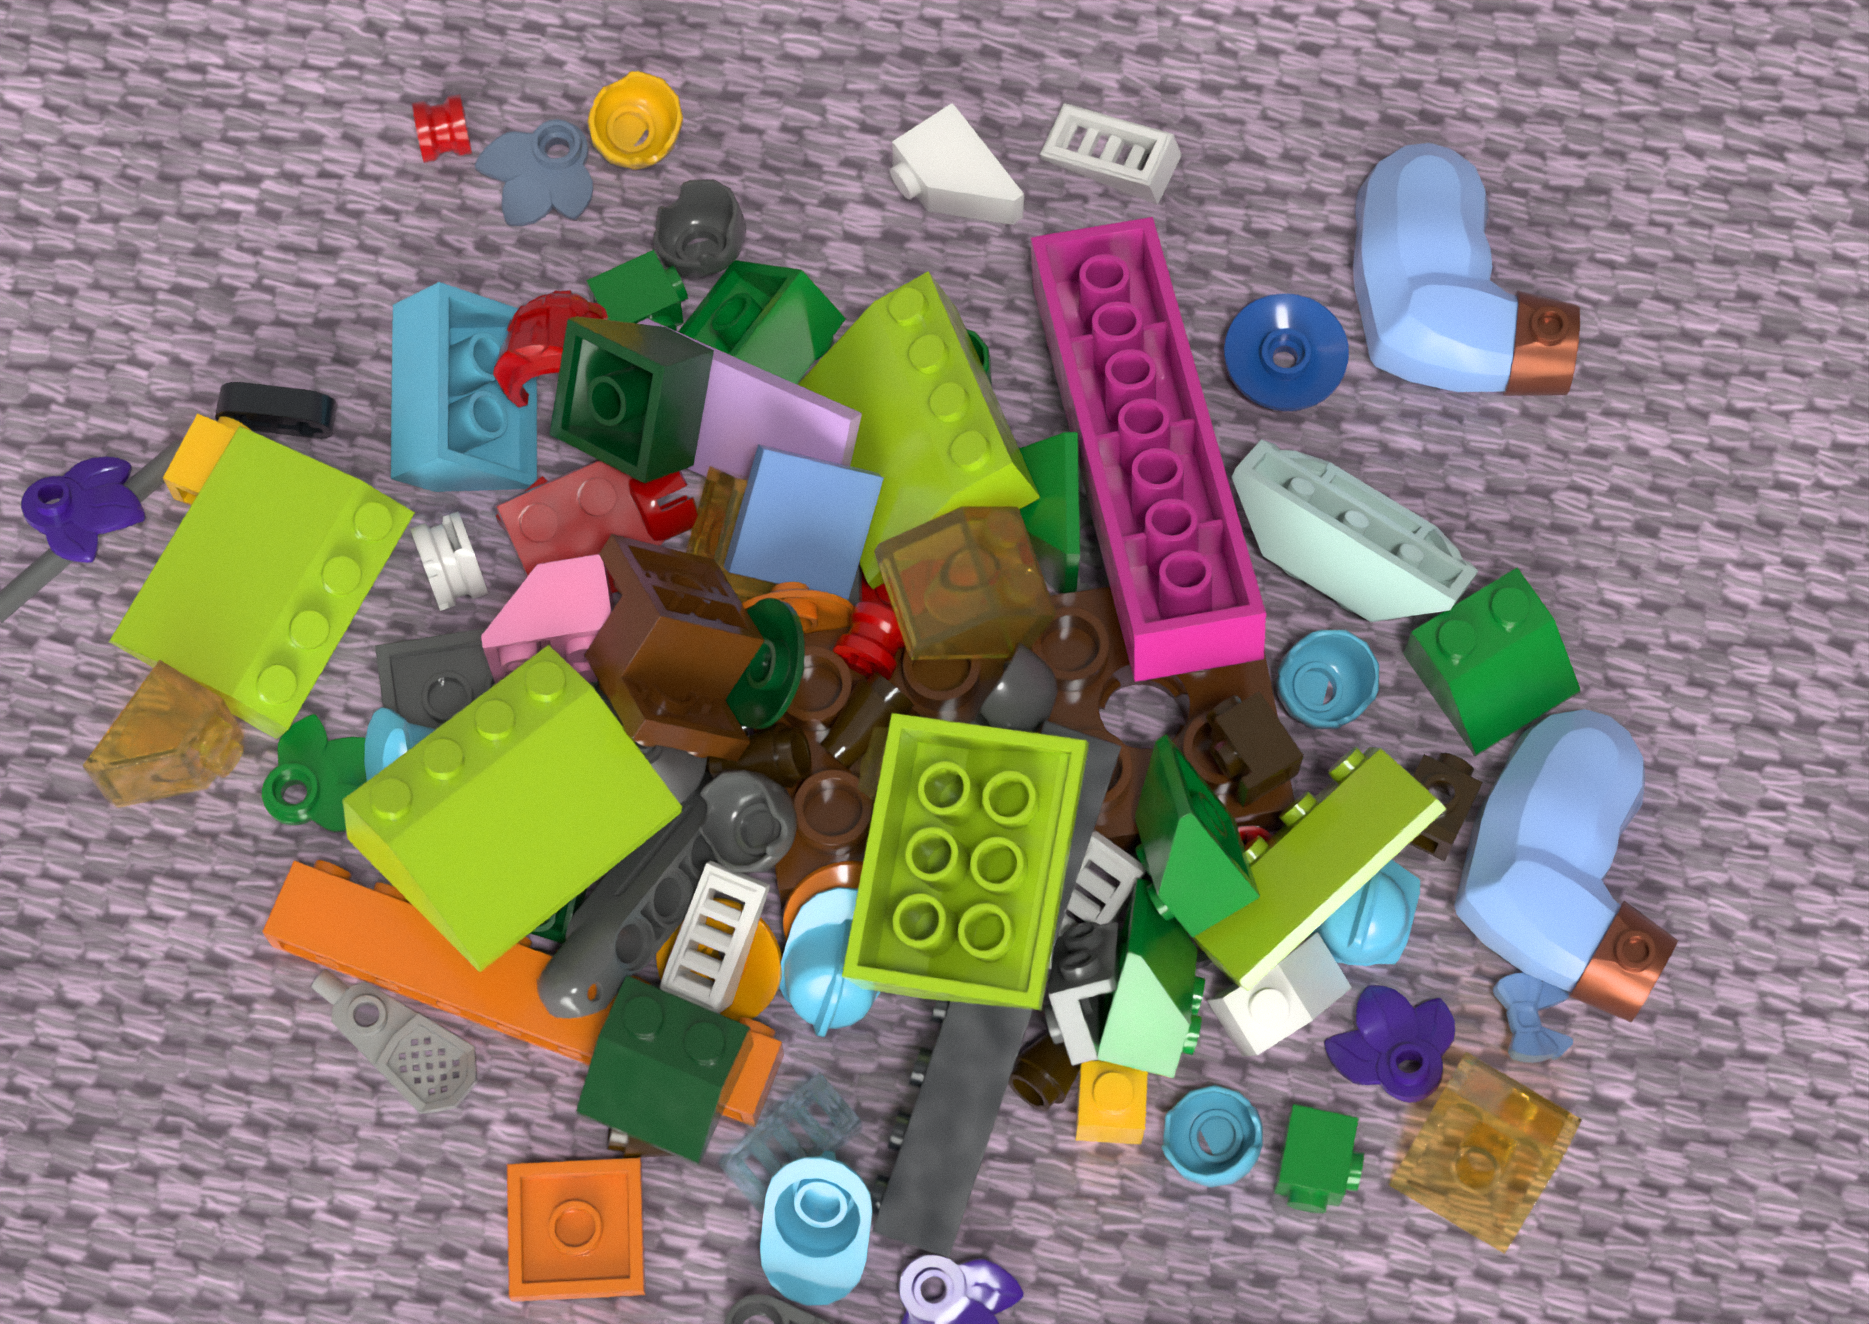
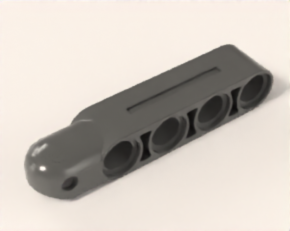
M704 772L699 787L681 805L682 813L616 864L573 915L568 924L565 943L545 965L537 979V994L550 1015L556 1018H578L605 1009L618 994L626 975L631 977L634 973H638L646 967L685 919L706 863L713 861L720 864L716 861L711 851V846L698 830V826L703 822L707 813V802L701 797V791L707 783L713 780L710 772ZM592 984H596V997L593 1000H589L587 996L588 989Z

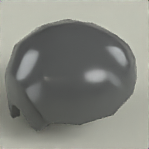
M714 179L689 180L682 183L680 196L677 201L670 206H660L658 208L653 245L665 267L674 266L679 274L690 279L702 278L726 269L740 255L746 236L744 216L731 188ZM697 238L709 239L688 245L692 240Z
M1018 642L1015 646L1016 651L1011 661H1005L1003 665L1004 674L985 699L975 720L971 724L1023 732H1036L1043 727L1045 720L1047 721L1050 718L1056 703L1058 688L1053 670L1036 653L1021 642Z
M748 770L723 771L704 786L701 791V797L707 802V813L703 822L698 826V830L711 846V851L716 861L734 873H760L773 868L792 847L797 831V814L788 791L768 776Z

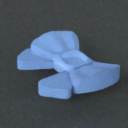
M1525 973L1505 976L1493 987L1495 997L1507 1009L1506 1015L1513 1034L1508 1048V1054L1512 1059L1528 1063L1542 1062L1550 1058L1557 1060L1573 1045L1574 1041L1570 1036L1542 1027L1538 1013L1540 1010L1563 1003L1569 997V993L1566 990Z

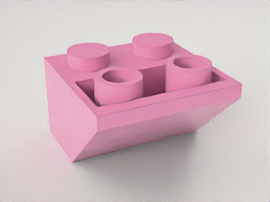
M599 554L537 564L481 635L483 650L495 685L547 645H550L588 683L598 681L584 654L615 608L606 566Z

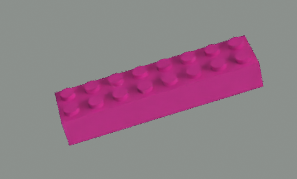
M1153 217L1031 237L1032 286L1070 432H1078V464L1134 681L1264 659L1266 611Z

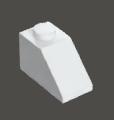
M953 103L892 141L893 167L890 168V175L899 191L908 200L916 196L929 212L1013 225L1023 218L1024 193Z
M1316 932L1304 939L1249 991L1233 984L1207 1000L1241 1056H1256L1314 1020L1352 987L1321 936Z

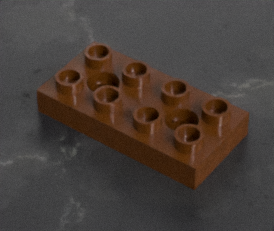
M1110 587L903 618L912 627L913 636L906 647L898 649L894 657L896 669L888 681L914 704V707L907 713L908 716L971 724L975 720L985 699L1004 674L1003 665L1005 661H1011L1016 651L1015 646L1018 642H1021L1047 663L1054 672L1058 688L1056 703L1047 721L1121 746V751L1094 831L1099 832L1126 853H1136V846L1142 843L1135 814L1153 748L1139 749L1125 745L1118 737L1109 733L1105 728L1099 710H1105V706L1114 692L1132 685H1147L1158 688L1171 696L1178 704L1184 717L1185 726L1180 725L1172 741L1233 815L1237 827L1256 826L1271 832L1278 831L1285 825L1279 816L1295 800L1291 779L1247 807L1242 808L1236 799L1240 780L1236 775L1230 779L1227 778L1215 763L1209 750V745L1213 743L1210 738L1212 727L1205 718L1215 706L1224 700L1237 695L1241 701H1244L1260 691L1278 717L1265 650L1264 659L1135 682ZM851 627L804 634V672L797 692L783 716L773 725L769 726L772 727L783 723L788 728L800 727L807 737L811 751V772L809 777L797 780L796 785L792 788H785L792 799L797 814V831L792 847L775 865L781 909H784L794 887L814 870L841 861L864 862L877 788L862 782L850 769L848 770L820 745L821 741L830 732L859 679L864 682L869 679L850 669L845 661L833 652V647L838 637L847 634ZM1042 728L1037 730L1035 733L1041 734ZM753 729L754 734L757 733V732H760V731L764 730V729Z

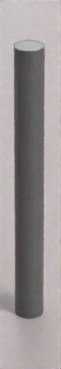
M175 439L123 484L135 494L140 503L164 483L163 476L181 445L178 439ZM106 533L98 535V538L100 539ZM50 548L0 591V622L3 623L73 561L57 556Z

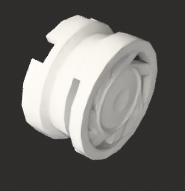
M459 512L444 516L442 524L431 528L425 523L410 528L440 611L455 606L456 599L459 597L470 595L475 599L488 594Z

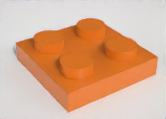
M641 1158L507 1164L509 1298L511 1302L645 1295Z

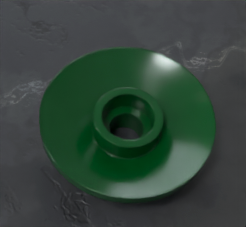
M775 598L762 599L747 610L765 641L726 698V702L739 724L753 729L767 728L783 716L795 697L804 672L805 639L800 618L789 603Z

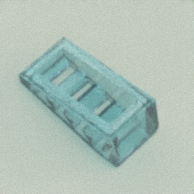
M819 1072L719 1161L718 1165L761 1215L764 1213L765 1196L768 1188L766 1189L743 1161L754 1154L773 1177L783 1166L765 1145L772 1137H775L793 1160L802 1157H820L826 1150L834 1151L835 1153L862 1131V1122ZM815 1102L836 1125L829 1133L825 1132L807 1110ZM794 1119L815 1142V1145L808 1152L786 1128Z

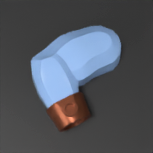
M1432 143L1405 145L1378 162L1357 193L1355 208L1357 231L1353 262L1355 293L1369 357L1374 366L1409 382L1454 392H1502L1504 396L1567 395L1573 381L1580 334V307L1576 304L1518 290L1513 295L1490 281L1492 258L1491 249L1485 235L1489 207L1486 191L1476 167L1453 149Z
M1587 709L1552 714L1521 733L1509 753L1502 772L1478 810L1471 830L1466 859L1455 900L1456 915L1484 945L1523 973L1571 992L1569 997L1632 1022L1656 984L1679 941L1626 901L1622 905L1617 903L1603 883L1615 856L1619 837L1643 803L1646 778L1644 759L1630 732L1608 715Z

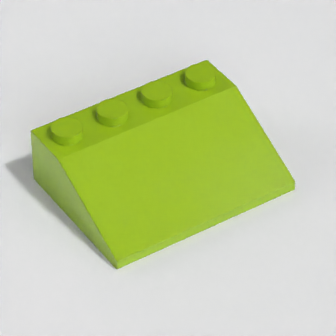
M929 271L874 301L797 384L862 413L850 466L876 472L884 477L859 561L867 583L872 589L1041 498L959 311Z
M239 426L109 642L260 731L278 739L289 729L415 512L356 477Z
M547 645L343 799L347 839L479 972L493 963L682 813L681 804L634 741L625 733L622 725L595 689L550 645Z
M892 713L842 977L861 989L932 1000L1041 1010L1089 742L1087 740Z

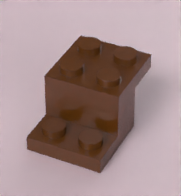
M611 534L599 555L614 579L613 584L615 588L622 594V597L584 654L599 681L600 689L609 698L620 717L625 733L635 742L647 747L660 745L684 750L699 758L713 756L738 761L749 745L750 740L725 699L765 641L714 559Z

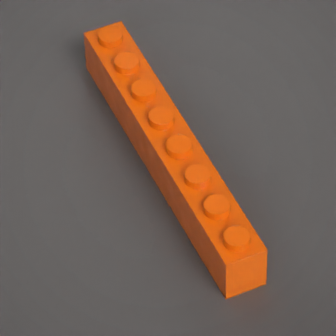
M316 860L314 866L310 867L293 861L262 931L272 947L590 1066L598 1036L617 995L605 1009L594 1014L578 1018H556L548 1013L537 994V979L553 956L531 949L532 941L529 938L524 937L479 972L394 886L376 882L372 890L351 882V873L332 863ZM634 975L631 976L632 978H635L639 981L651 985L650 983L639 977H636ZM592 984L588 989L587 996L589 1000H593L596 997V984ZM740 1017L738 1022L749 1026L751 1029L753 1047L722 1115L756 1127L784 1057L782 1042L773 1039L776 1032L772 1028L758 1021Z

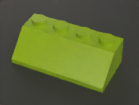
M1354 747L1328 770L1327 773L1333 779L1328 786L1316 797H1313L1309 791H1306L1280 814L1279 818L1285 825L1267 842L1259 835L1244 846L1260 898L1193 938L1182 926L1189 937L1230 982L1249 991L1446 810L1433 794L1383 749L1369 747L1362 753L1358 747Z

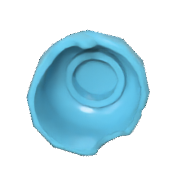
M1318 630L1308 634L1287 652L1277 669L1279 674L1276 678L1278 698L1290 717L1313 730L1339 729L1343 725L1354 721L1376 699L1379 691V663L1367 642L1347 630ZM1330 681L1333 687V695L1331 700L1323 705L1328 682Z
M1217 1085L1192 1090L1166 1113L1163 1145L1161 1148L1167 1160L1187 1181L1209 1188L1234 1184L1249 1174L1258 1161L1263 1146L1262 1121L1258 1110L1240 1092ZM1200 1131L1203 1134L1213 1156L1207 1154L1201 1148L1199 1143Z

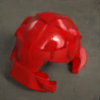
M555 290L553 293L541 295L529 301L517 310L506 328L508 334L500 348L493 375L504 394L516 407L520 408L528 405L529 394L523 387L528 380L543 374L559 373L568 319L578 316L608 320L607 312L601 305L588 302L587 299L577 293L572 294L571 290Z

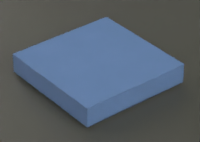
M758 444L724 568L729 573L777 584L784 582L804 583L811 590L835 594L848 600L884 477L876 472Z

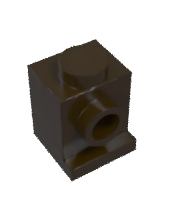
M1260 691L1244 701H1241L1237 695L1232 696L1215 706L1206 715L1205 718L1212 727L1210 738L1213 743L1209 745L1210 753L1219 769L1227 778L1230 779L1236 775L1240 780L1236 799L1242 808L1247 807L1298 775L1304 755Z
M1439 753L1437 759L1424 754L1413 776L1428 791L1434 788L1451 796V801L1443 804L1446 810L1409 843V845L1442 861L1446 860L1483 783L1471 777L1474 768L1464 759L1449 753Z

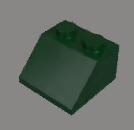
M578 316L569 318L549 435L643 483L694 466L714 350L667 327Z
M626 975L598 1036L576 1113L699 1166L753 1047L751 1029L747 1025Z

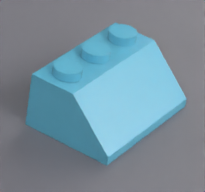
M441 282L393 304L392 480L434 492L527 489L537 481V377L531 378L523 385L529 394L528 405L519 408L507 398L493 375L500 348L508 334L506 328L512 316L519 308Z

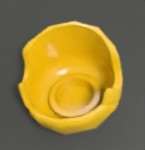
M630 71L623 78L604 86L593 100V106L589 111L587 121L593 146L610 164L639 170L653 166L672 152L682 129L683 115L679 96L663 78L642 71ZM647 129V139L640 145L634 146Z

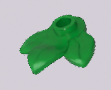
M315 714L304 717L291 725L278 742V766L268 774L263 783L262 800L268 813L275 820L286 825H302L313 821L327 831L346 832L343 799L367 782L364 764L366 738L346 737L328 741L327 733ZM292 785H302L307 789L305 799L298 804H289L284 801V793Z

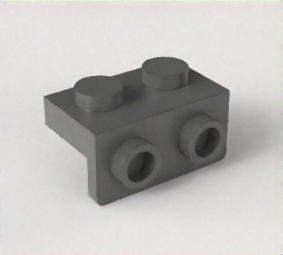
M1087 922L1068 929L1063 936L1057 937L1054 946L1048 992L1051 1004L1045 1006V1014L1049 1032L1054 1043L1065 1042L1072 1065L1098 1059L1103 1009L1102 994L1114 991L1118 987L1122 940L1118 923L1100 926L1096 922Z

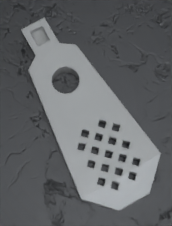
M325 969L312 983L311 988L333 1004L331 1022L419 1114L457 1108L478 1083L475 1046L422 1014L413 1011L367 982H361L349 987ZM364 1005H373L379 1009L377 1022L369 1027H362L355 1021L357 1010ZM425 1038H431V1043L425 1044ZM418 1039V1045H412L411 1040ZM445 1049V1054L439 1055V1050ZM426 1051H432V1056L426 1057ZM419 1052V1058H413V1053ZM399 1054H405L406 1059L400 1060ZM459 1060V1065L453 1066V1061ZM440 1062H446V1067L440 1068ZM433 1063V1069H427V1064ZM414 1065H420V1070L414 1071ZM400 1067H407V1072H401ZM459 1073L460 1077L454 1078V1074ZM441 1075H447V1080L441 1081ZM434 1076V1082H428V1077ZM414 1078H421V1083L415 1084ZM442 1088H447V1092H442ZM435 1089V1094L429 1095V1090Z

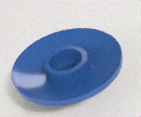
M1273 294L1257 299L1247 305L1232 321L1224 345L1225 365L1232 382L1239 391L1254 403L1277 411L1303 410L1324 401L1340 385L1349 359L1347 337L1338 319L1319 302L1297 294ZM1279 352H1288L1294 356L1296 364L1291 368H1283L1274 363L1273 357Z

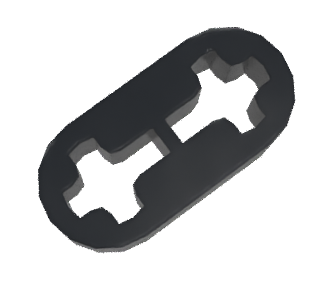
M230 382L223 384L220 388L215 419L218 421L221 416L229 417L244 424L251 431L327 439L332 436L338 403L330 396L317 391L245 382Z

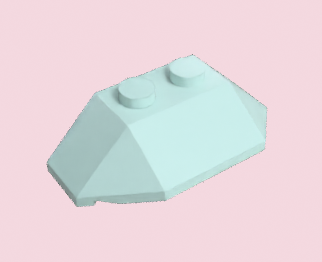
M1261 439L1234 470L1232 480L1262 556L1280 566L1291 577L1303 580L1334 599L1345 610L1357 613L1370 622L1449 611L1478 573V570L1471 562L1463 560L1456 546L1438 527L1331 462L1298 451L1280 450L1276 444Z

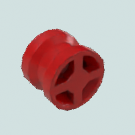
M460 94L448 96L443 104L431 106L425 101L412 103L415 126L424 163L436 161L442 153L455 152L459 156L472 154Z
M859 602L850 614L851 629L847 634L838 637L833 647V652L838 654L853 671L868 678L877 671L889 680L896 669L894 657L898 649L904 648L909 644L913 636V629L906 620L895 612L878 604Z

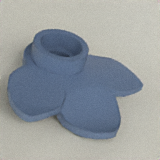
M564 120L546 121L533 133L506 132L492 141L481 152L475 163L476 171L487 177L505 182L502 193V212L505 222L510 226L534 224L546 217L553 208L566 218L576 220L586 210L592 200L593 180L584 166L589 154L587 139L577 126ZM561 144L569 148L568 154L561 158H550L547 155L548 150L554 145Z

